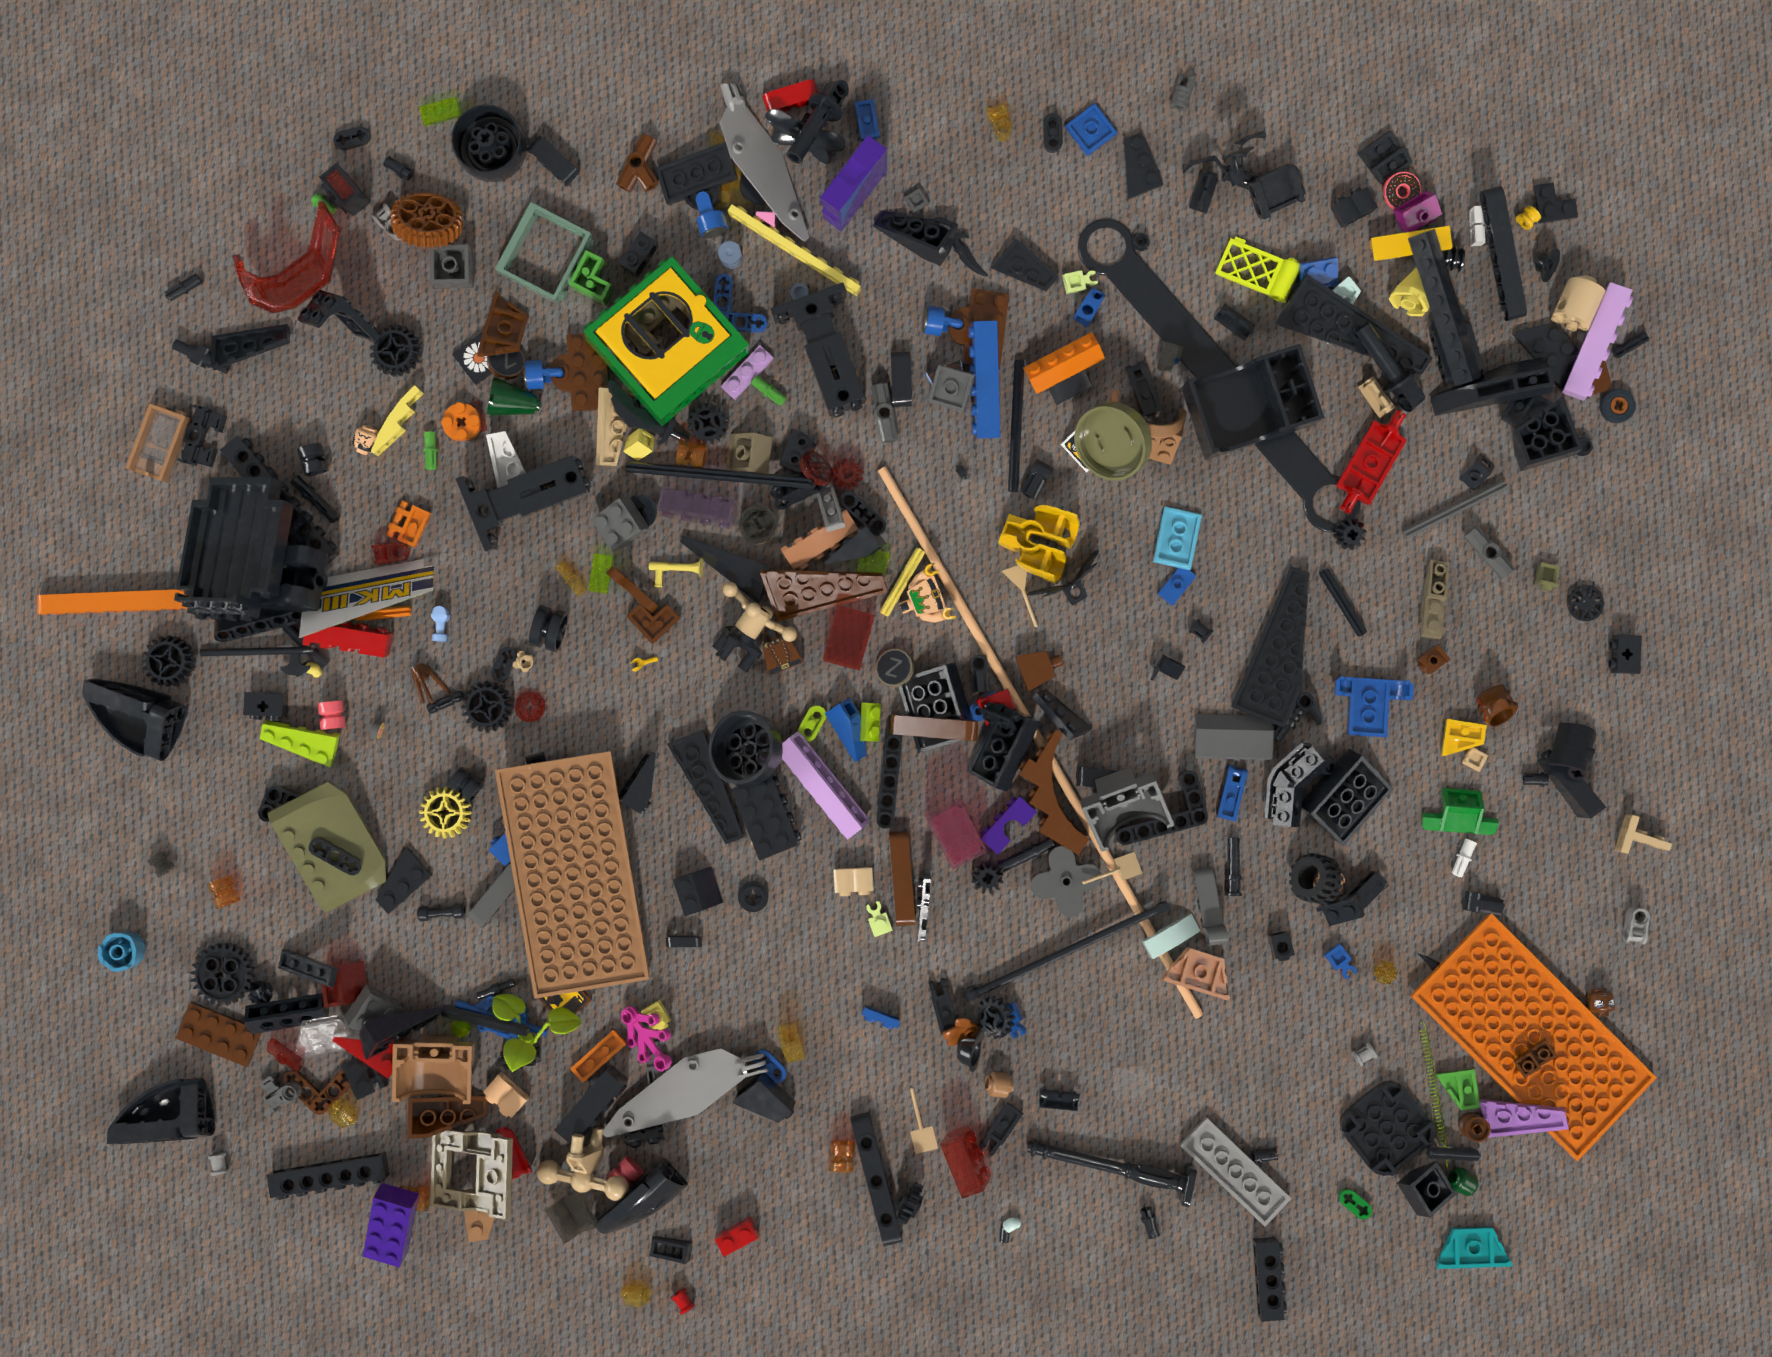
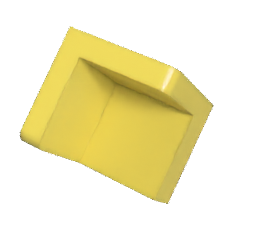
M637 429L626 437L623 452L639 461L653 451L655 437L646 430Z

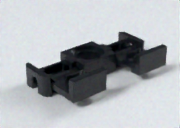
M193 405L192 407L196 409L192 423H187L182 441L186 444L182 458H178V461L193 466L201 464L213 468L218 451L212 449L206 451L203 444L207 430L210 427L215 428L214 431L223 433L227 416L213 413L211 409ZM197 430L199 437L196 440H192L191 434Z

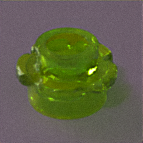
M457 1020L451 1028L454 1035L463 1037L468 1035L471 1025Z

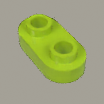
M821 706L811 707L798 728V731L807 742L816 738L826 720V711ZM815 712H820L821 717L819 719L813 717ZM806 728H809L811 730V734L809 736H806L804 734V730Z

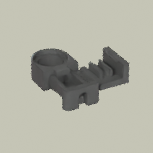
M276 1072L259 1082L265 1094L268 1095L264 1098L266 1104H270L269 1108L272 1112L277 1111L283 1103H291L302 1093L300 1085L294 1081L279 1088L280 1086L278 1083H275L274 1078L277 1075ZM288 1087L294 1090L295 1096L288 1092Z

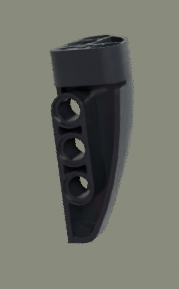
M204 1078L175 1079L146 1090L131 1101L111 1123L107 1131V1144L165 1142L212 1136L215 1132V1110Z

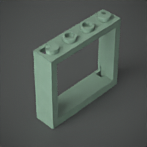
M530 202L495 270L500 275L559 305L567 296L569 282L585 250L590 251L593 248L594 237L590 232ZM538 216L583 238L554 294L509 272Z

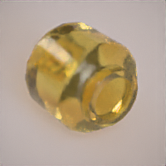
M346 1099L334 1101L328 1109L329 1120L341 1128L354 1125L358 1119V1108Z
M630 1280L626 1286H623L621 1298H623L626 1306L642 1308L650 1301L651 1288L648 1287L646 1282Z

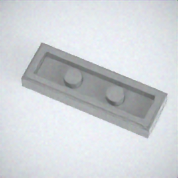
M833 482L827 483L824 491L816 493L827 532L846 527Z

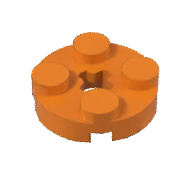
M458 402L445 411L441 424L445 433L453 440L460 442L470 441L481 430V417L479 412L471 405ZM465 418L464 422L466 425L458 427V419Z

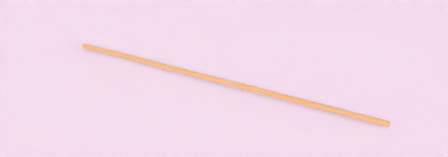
M887 467L878 470V473L925 551L929 561L935 563L932 565L935 571L939 569L937 574L1001 685L1004 689H1009L1016 710L1030 716ZM1037 728L1033 740L1038 748L1040 746L1044 748L1046 741ZM1054 757L1052 773L1109 871L1116 869L1115 860L1109 850L1104 852L1100 850L1084 815L1080 800ZM1119 872L1112 874L1134 914L1136 915L1144 911L1127 881L1121 880ZM1149 919L1140 922L1148 937L1156 933ZM1165 952L1159 956L1168 970L1174 963L1169 953ZM1176 985L1195 1019L1201 1017L1203 1012L1190 989Z

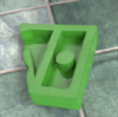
M1468 1068L1436 1073V1077L1461 1111L1480 1108L1475 1069Z

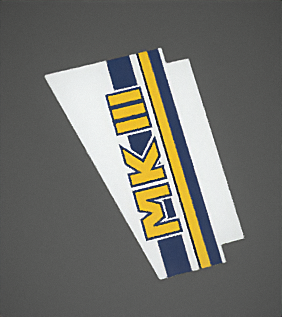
M424 559L327 577L328 584L322 589L319 610L302 611L299 638L433 591L434 565L424 567Z

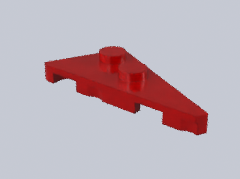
M334 1037L332 1039L334 1043L389 1079L392 1075L393 1043L388 1045L389 1048L366 1060L360 1039Z

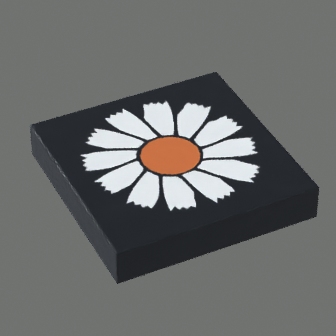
M483 332L452 354L476 386L493 374L487 366V356H477Z

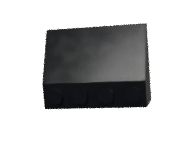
M956 662L914 674L907 683L899 687L907 715L973 721ZM913 736L918 753L962 741Z
M1348 749L1335 763L1334 773L1325 775L1302 801V810L1340 845L1344 846L1391 793L1393 788L1362 755Z

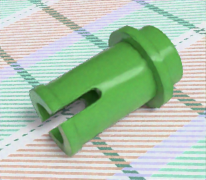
M316 193L311 199L313 206L318 207L328 217L332 216L337 210L336 207L325 199L323 194Z

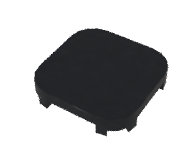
M1384 1081L1376 1085L1348 1107L1340 1119V1130L1343 1136L1364 1163L1374 1173L1382 1176H1394L1398 1173V1169L1426 1147L1429 1148L1433 1144L1435 1127L1432 1121L1428 1119L1407 1090L1393 1081Z

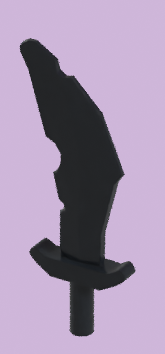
M613 380L608 382V390L612 394L611 402L614 410L629 428L634 427L652 431L662 436L657 442L658 446L665 443L670 436L685 444L688 443L690 437L673 429L675 426V416L664 426H661L644 408H636L634 400L621 390Z

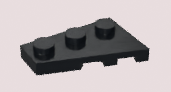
M1142 132L1124 139L1127 199L1129 200L1163 186V182Z
M1017 239L1014 240L991 267L993 270L1045 292L1059 278L1056 273Z

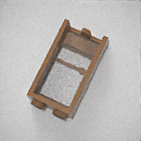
M149 403L125 468L168 483L183 443L187 423L190 424L192 419L186 417L187 413L175 409V412L168 410L169 406L157 403V406Z

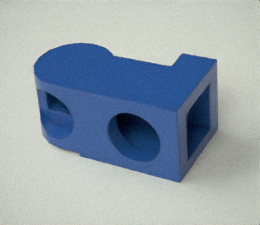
M1092 287L1073 319L1088 328L1106 295Z

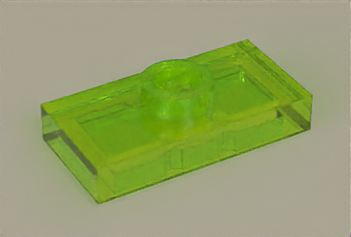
M456 97L418 106L425 127L461 116Z
M594 553L588 591L608 594L610 577L606 572L612 566L614 556Z

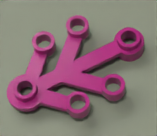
M633 1006L625 1007L621 1012V1019L627 1025L628 1038L626 1042L630 1048L638 1046V1061L645 1063L650 1060V1053L646 1050L647 1044L655 1056V1068L658 1071L668 1069L672 1063L670 1056L662 1054L652 1038H657L662 1042L666 1041L671 1037L670 1031L667 1028L662 1030L643 1027L641 1022H646L650 1026H654L660 1021L659 1015L657 1013L646 1015L638 1013L637 1009Z

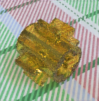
M1380 960L1379 965H1374L1373 975L1378 978V983L1390 985L1391 980H1397L1398 969L1394 967V962Z

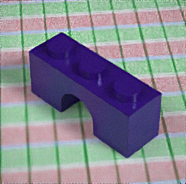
M1020 796L1017 798L1012 797L1006 804L1008 808L1004 813L1000 811L993 818L995 820L991 827L987 825L980 832L982 835L980 839L997 855L1011 841L1004 834V825L1010 820H1016L1025 826L1037 813Z

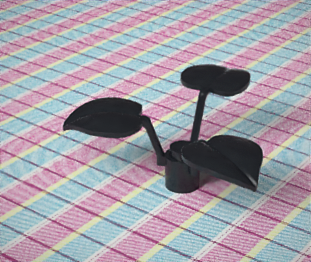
M1257 132L1235 142V145L1239 144V150L1222 157V160L1233 157L1234 165L1228 167L1229 171L1225 169L1215 155L1191 162L1184 168L1183 174L1193 165L1215 161L1224 172L1225 177H1229L1232 187L1247 182L1244 174L1243 157L1246 158L1248 153L1254 149V146L1243 148V145L1253 138L1265 139L1266 132Z

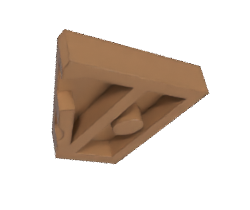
M464 1211L469 1242L489 1239L495 1218L489 1217V1214L486 1212Z

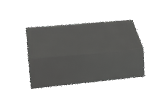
M1195 714V758L1272 760L1274 737L1272 723L1251 715Z

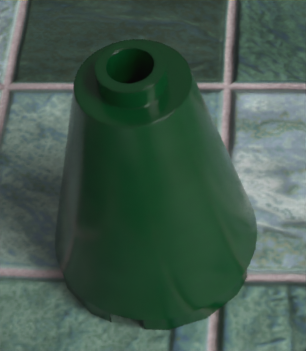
M493 377L487 415H533L535 411H539L541 400H538V396Z

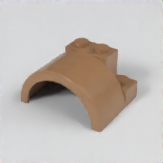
M421 1035L416 1041L396 1040L393 1043L392 1101L401 1102L413 1096L441 1094L458 1097L463 1100V1104H470L472 1064L475 1061V1042H460V1036Z

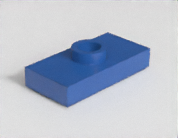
M1178 568L1157 595L1173 606L1196 578V575L1190 570Z

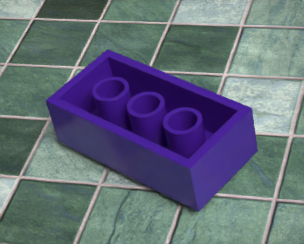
M381 1183L373 1197L362 1257L400 1268L408 1253L419 1193Z

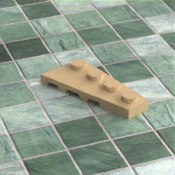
M599 388L596 465L617 466L623 443L621 440L623 432H626L627 425L615 412L611 402L612 394L609 393L608 388ZM621 389L630 398L635 397L630 390Z

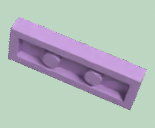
M759 345L723 383L721 388L736 400L751 384L755 376L759 375L774 358Z

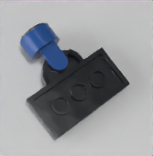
M726 141L656 168L666 204L672 205L685 200L694 210L699 211L700 216L697 217L696 221L702 237L714 238L727 232L728 225L724 212L721 210L714 211V207L720 201L722 194L721 186L738 180Z

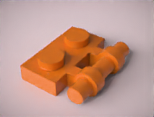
M402 500L399 507H396L394 511L396 514L392 523L389 522V529L386 535L393 538L397 531L400 533L397 538L398 541L416 548L432 513L412 505L410 512H408L406 509L409 503ZM403 516H406L407 518L403 527H400L399 524Z

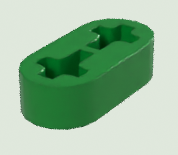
M1344 1188L1339 1192L1338 1199L1340 1203L1355 1216L1362 1220L1368 1219L1371 1216V1206L1353 1190ZM1351 1193L1350 1197L1354 1202L1351 1203L1348 1200L1344 1202V1194L1349 1195ZM1358 1204L1361 1207H1365L1367 1211L1365 1214L1360 1213V1210L1356 1207Z

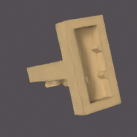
M1625 814L1615 851L1628 854L1632 841L1670 851L1672 844L1665 842L1666 838L1654 835V837L1647 836L1648 832L1636 829L1640 817Z

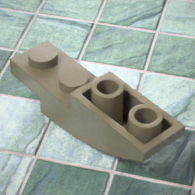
M1429 561L1420 613V621H1422L1420 637L1442 638L1444 602L1447 599L1450 562Z

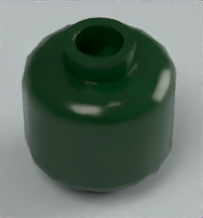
M1459 1167L1452 1170L1449 1174L1448 1181L1455 1192L1464 1196H1470L1478 1190V1177L1474 1172Z

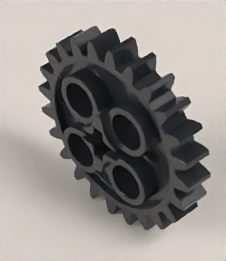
M217 943L215 948L212 945L208 946L207 950L201 951L202 956L195 957L198 963L192 964L196 970L190 972V974L195 975L191 982L197 983L193 989H200L197 994L198 996L205 995L203 1001L210 999L211 1005L217 1001L218 1006L223 1005V1003L228 1006L231 1004V1001L236 1003L238 998H244V993L249 992L247 986L253 984L250 978L256 976L251 974L250 971L254 970L255 967L249 966L253 960H246L248 953L241 954L242 947L235 950L236 944H232L229 947L228 943H223L222 946L220 943ZM212 959L217 962L216 969L211 965ZM231 961L236 963L235 970L230 966ZM210 979H213L216 983L214 988L210 985ZM230 980L235 984L234 989L229 987Z

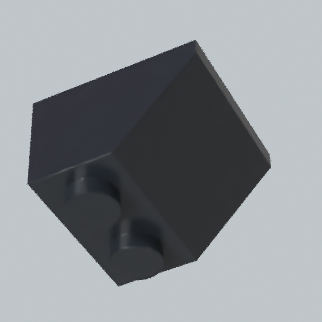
M711 866L673 879L684 916L723 903Z
M1436 1161L1408 1172L1397 1182V1185L1418 1216L1431 1218L1456 1195L1452 1185Z

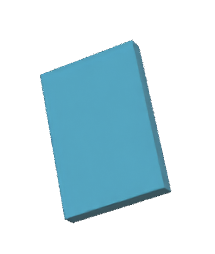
M1165 506L1153 562L1191 570L1202 514Z

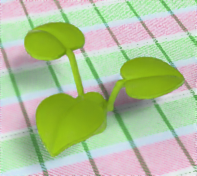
M500 994L493 998L492 1009L497 1018L510 1021L516 1017L517 1023H521L519 1014L524 1013L526 1009L522 999L512 994ZM563 1007L552 1009L548 1013L549 1021L544 1024L535 1037L531 1033L526 1037L518 1035V1039H509L504 1044L503 1054L509 1069L513 1072L535 1059L536 1049L533 1043L537 1042V1039L548 1026H550L553 1033L566 1034L577 1029L582 1023L581 1019L569 1009Z

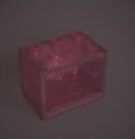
M959 798L925 815L952 870L987 852Z

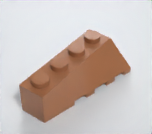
M847 510L842 512L846 527L827 532L824 523L823 527L818 526L812 529L807 534V537L803 536L794 540L790 548L787 546L781 548L782 553L793 570H805L809 567L808 563L810 561H819L825 557L824 553L826 551L838 549L841 546L840 542L857 535L858 527Z

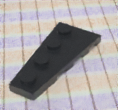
M288 324L212 336L211 367L213 370H217L289 344L290 328Z

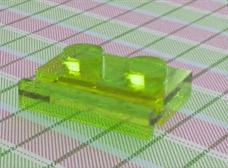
M879 550L872 556L860 558L857 572L883 573V576H885L891 553Z

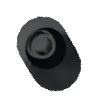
M984 1029L979 1032L977 1038H964L957 1046V1058L962 1064L969 1067L970 1072H974L979 1063Z

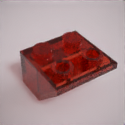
M364 961L334 965L338 967L335 987L321 984L324 1008L354 1003L367 984Z

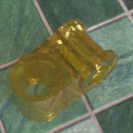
M1001 102V105L992 108L986 107V114L996 139L1001 142L1009 140L1012 124L1005 102ZM1005 128L1008 130V132L1001 133L999 132V129Z

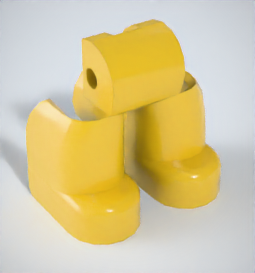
M1039 505L1034 508L1036 512L1034 520H1026L1009 514L998 544L1009 550L1021 553L1019 560L1015 558V562L1020 568L1031 574L1043 577L1046 581L1058 584L1066 564L1065 553L1055 548L1033 543L1030 541L1031 535H1037L1071 549L1080 526L1078 515L1048 505ZM1064 529H1068L1070 531L1071 536L1067 538H1061Z

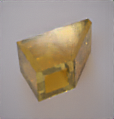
M797 1021L778 1025L777 1031L786 1062L791 1063L806 1059Z

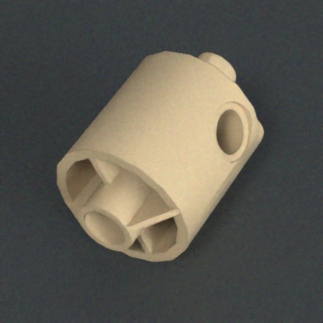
M1590 276L1569 278L1551 320L1556 323L1566 324L1565 328L1576 332L1577 329L1588 331L1606 292L1605 289L1597 284L1595 278Z

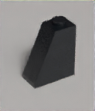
M761 1073L737 1092L733 1103L779 1123L784 1118L788 1119L792 1116L796 1101L766 1073Z

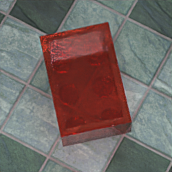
M837 605L823 662L861 671L875 615Z
M969 1125L948 1132L940 1143L962 1199L983 1192L991 1179L990 1169L988 1166H985L983 1161V1152L976 1144L975 1132L970 1129Z

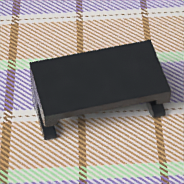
M1371 871L1348 895L1357 894L1364 911L1389 885L1377 872Z

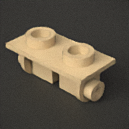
M1374 376L1358 387L1379 418L1395 408Z

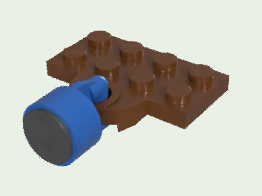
M972 288L969 307H962L956 310L951 317H945V308L928 305L925 307L923 314L922 332L923 334L941 336L942 332H948L952 341L964 346L961 364L970 366L973 365L972 357L969 356V346L972 345V338H969L968 329L971 326V322L997 321L998 369L1000 370L1010 294Z
M584 334L566 335L568 354L557 357L550 368H543L542 360H528L523 363L525 387L528 390L544 389V383H553L558 390L571 393L572 412L598 410L599 388H608L607 364L586 341ZM597 335L601 342L606 346L603 340Z

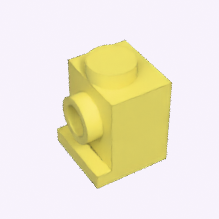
M661 1000L654 1002L641 1011L642 1014L646 1015L652 1013L659 1015V1023L650 1026L651 1029L662 1030L669 1026L667 1023L670 1022L671 1018Z

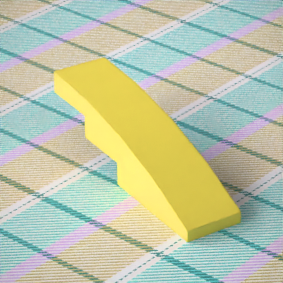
M414 385L404 395L387 417L372 447L371 452L379 456L406 431L402 424L415 413L410 406L424 394L417 386Z

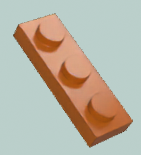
M613 1029L570 1069L584 1083L624 1047L627 1042Z

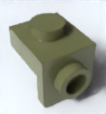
M1540 562L1534 585L1540 586V590L1550 592L1552 589L1559 588L1560 584L1557 583L1560 566Z

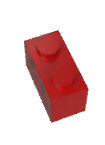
M751 1216L716 1234L714 1240L723 1257L758 1239L759 1231Z

